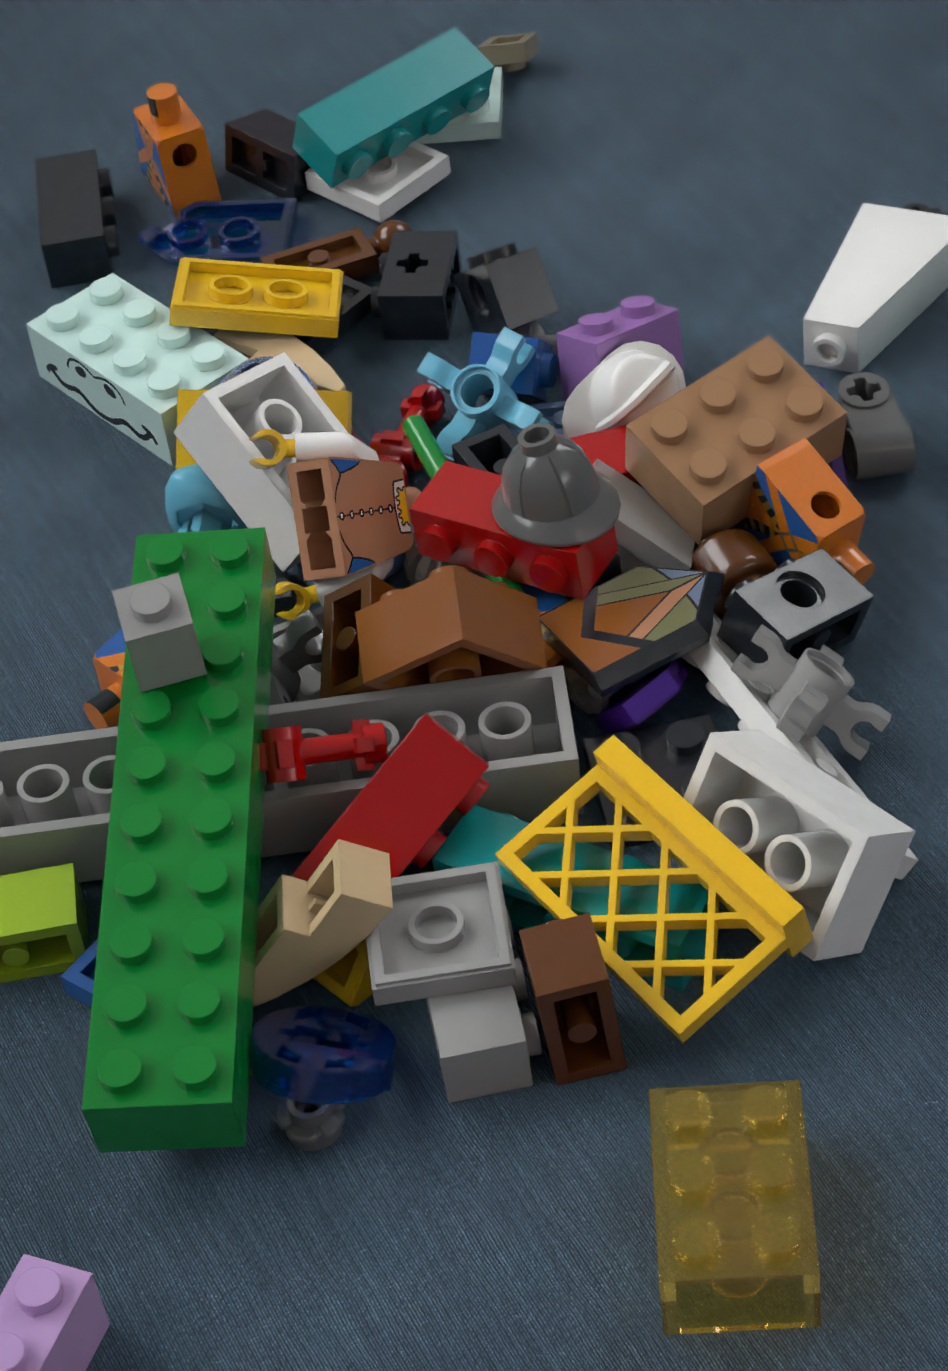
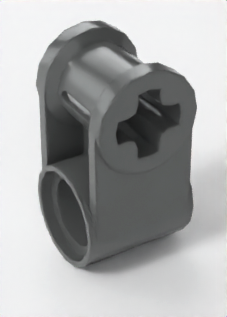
M857 372L843 378L837 387L839 404L848 412L843 453L852 480L859 481L912 472L916 465L913 433L908 421L901 414L890 389V384L885 378L869 372Z

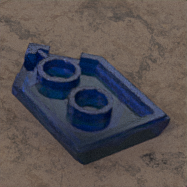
M297 198L194 202L179 211L180 218L161 229L155 224L140 232L137 236L139 242L176 267H179L180 258L183 257L261 263L260 257L292 248L298 222Z

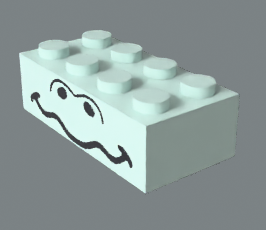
M114 273L94 281L86 289L62 303L53 305L45 313L26 323L40 377L173 467L176 465V435L173 432L177 428L178 389L210 390L251 369L249 358L203 329L170 326V309Z

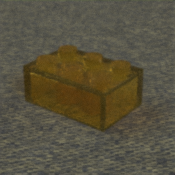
M800 1080L649 1089L658 1275L664 1335L821 1327L820 1270Z

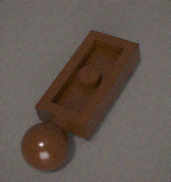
M389 220L382 223L376 229L374 236L366 238L360 227L260 257V261L264 264L340 269L344 271L345 276L357 281L361 277L379 272L378 257H380L381 253H388L394 231H412V229L402 221Z

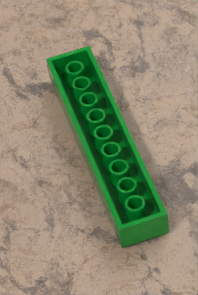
M265 527L136 535L132 585L179 573L207 674L141 692L127 646L125 649L82 1103L83 1114L99 1153L246 1146L266 771H261L259 744L262 743L261 730L268 729L276 590V574Z

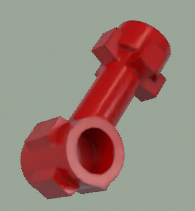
M420 384L416 386L410 397L404 398L399 406L401 416L404 419L397 431L385 430L383 433H375L372 437L370 448L376 451L378 458L389 457L391 460H399L404 465L408 474L411 471H419L423 465L405 435L402 424L409 416L420 415L425 420L429 429H431L435 420H441L446 412L443 394L432 385Z
M369 719L352 720L351 733L302 738L301 725L261 730L262 743L259 744L261 771H266L267 784L307 779L306 765L354 760L356 770L362 771L375 769L374 764L384 763L388 759L383 722L369 723Z

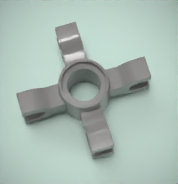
M762 624L751 641L767 652L768 660L764 663H754L747 656L740 653L730 670L744 680L765 683L775 690L768 700V705L779 718L776 728L798 743L803 735L814 737L825 725L837 734L843 748L861 761L869 749L870 742L859 737L855 733L853 726L858 722H869L876 729L883 732L889 724L892 715L879 705L869 702H858L847 695L855 682L851 674L842 666L844 658L823 644L819 650L807 648L797 660L785 651L779 637Z

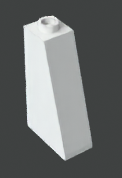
M869 203L862 204L803 318L805 365L852 373L861 372L948 288V215Z

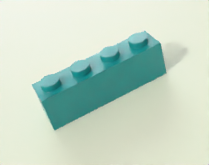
M454 27L298 113L292 147L330 188L337 186L347 179H357L375 163L388 156H398L410 143L426 134L434 135L440 132L449 121L465 112L473 113L481 108L489 98V88L495 67Z
M474 805L465 816L463 815L432 858L434 871L498 862L495 853L530 823L522 821L509 813H498ZM586 842L576 843L574 871L611 870L612 851ZM564 843L539 844L521 861L532 872L562 871ZM624 854L623 869L659 868L641 862L634 856ZM499 864L505 906L508 909L513 931L519 933V930L556 920ZM671 884L669 914L707 913L708 890L701 884ZM659 885L621 886L620 915L657 914ZM609 886L573 887L571 910L577 915L590 913V915H607ZM551 887L550 889L560 898V887ZM706 929L668 930L666 960H696L705 957ZM656 930L618 931L617 954L624 961L654 960ZM595 931L606 942V931ZM653 976L643 977L653 981ZM665 976V986L683 992L692 976Z

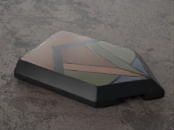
M635 566L592 588L584 600L572 598L539 615L542 638L603 698L710 641L714 624L713 615L717 599L721 595L724 573Z

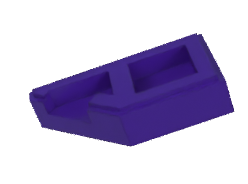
M679 657L654 670L594 717V721L604 735L626 731L638 726L680 691L683 680L689 676L690 669L683 659Z

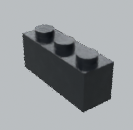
M96 149L35 159L40 241L51 288L94 282L113 273L112 257L121 256L116 231L118 224L113 201L115 194L109 167L100 169Z

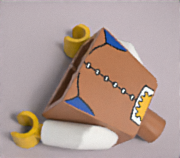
M264 429L253 435L249 441L267 440L273 445L275 451L273 459H252L249 463L254 468L261 470L270 469L282 461L283 458L296 457V463L286 464L304 581H315V585L304 588L289 581L277 583L275 595L284 594L290 590H294L297 595L295 607L289 611L276 613L277 616L291 621L307 611L311 604L320 602L323 608L325 595L372 573L383 580L393 568L394 557L411 550L414 541L409 508L421 492L416 487H405L403 469L397 462L379 461L375 450L347 432L295 433V439H284L282 434L276 430Z

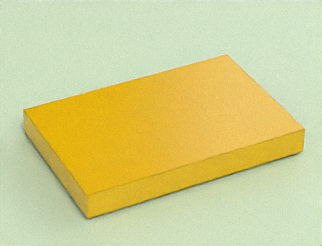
M183 257L180 258L173 290L169 325L338 338L344 271L340 269Z

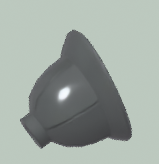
M536 423L524 428L518 435V444L505 461L502 469L501 485L494 493L491 502L493 517L499 527L519 540L549 547H569L585 544L609 531L618 519L621 508L619 494L612 481L602 472L594 469L588 456L580 446L569 437L556 433L554 426L551 424Z

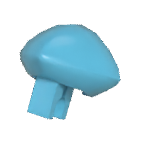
M198 463L178 468L171 474L165 486V508L168 521L175 533L248 528Z

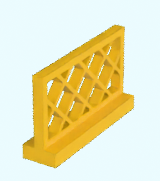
M613 734L593 752L598 764L496 852L495 856L499 864L556 919L578 916L571 910L573 887L609 886L607 915H591L595 931H606V942L596 934L605 966L650 1012L684 1043L783 952L786 951L793 958L814 938L804 907ZM600 791L615 804L614 825L578 826L579 809ZM626 815L637 825H626ZM564 822H566L565 827H560ZM654 840L661 847L660 868L623 869L625 841ZM612 842L611 870L574 871L576 843ZM564 843L562 871L532 872L521 861L539 844ZM672 858L683 868H672ZM671 884H701L708 890L707 913L669 914ZM659 885L657 914L620 915L621 886ZM551 887H560V898L550 889ZM719 902L730 912L719 913ZM748 928L762 941L743 959H717L718 929ZM706 929L705 959L666 960L668 930ZM656 930L654 960L624 961L617 954L618 931ZM716 975H725L715 984ZM653 976V988L641 977ZM665 976H704L703 995L684 1013L679 1015L664 1000Z

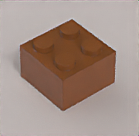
M450 565L436 568L429 573V578L405 589L388 591L381 595L380 601L355 612L363 684L379 690L547 668L537 598L509 588L506 583L494 582L470 573L462 566Z

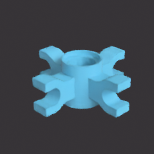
M505 326L494 344L492 354L486 365L472 364L460 370L440 357L428 352L417 369V372L427 378V382L432 386L450 394L454 405L458 408L452 421L441 431L436 439L445 457L454 462L452 444L503 423L518 432L536 423H548L553 426L550 421L543 418V414L540 411L518 401L515 391L511 388L515 378L528 365L536 350L531 345L525 343L526 339L522 335ZM494 388L490 401L484 406L476 408V401L480 394Z

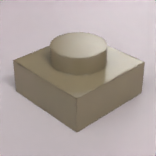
M537 32L494 36L488 38L477 47L493 66L502 67V72L524 69L526 67L525 62H528L540 52Z

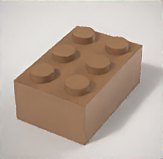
M768 335L627 424L625 469L681 528L700 545L708 536L730 529L746 518L756 467L761 462L804 437L827 464L840 457L843 450L848 412Z

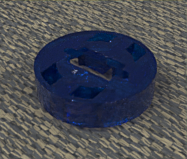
M331 1006L285 1008L262 1017L254 1025L251 1037L250 1073L255 1081L265 1089L288 1099L313 1104L359 1102L375 1097L383 1091H391L396 1039L392 1031L382 1022L357 1011ZM327 1042H334V1048L327 1047Z

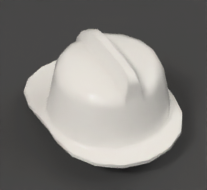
M636 341L621 345L593 369L575 387L566 400L561 419L564 435L572 438L629 424L686 388L682 368L675 357L658 344Z

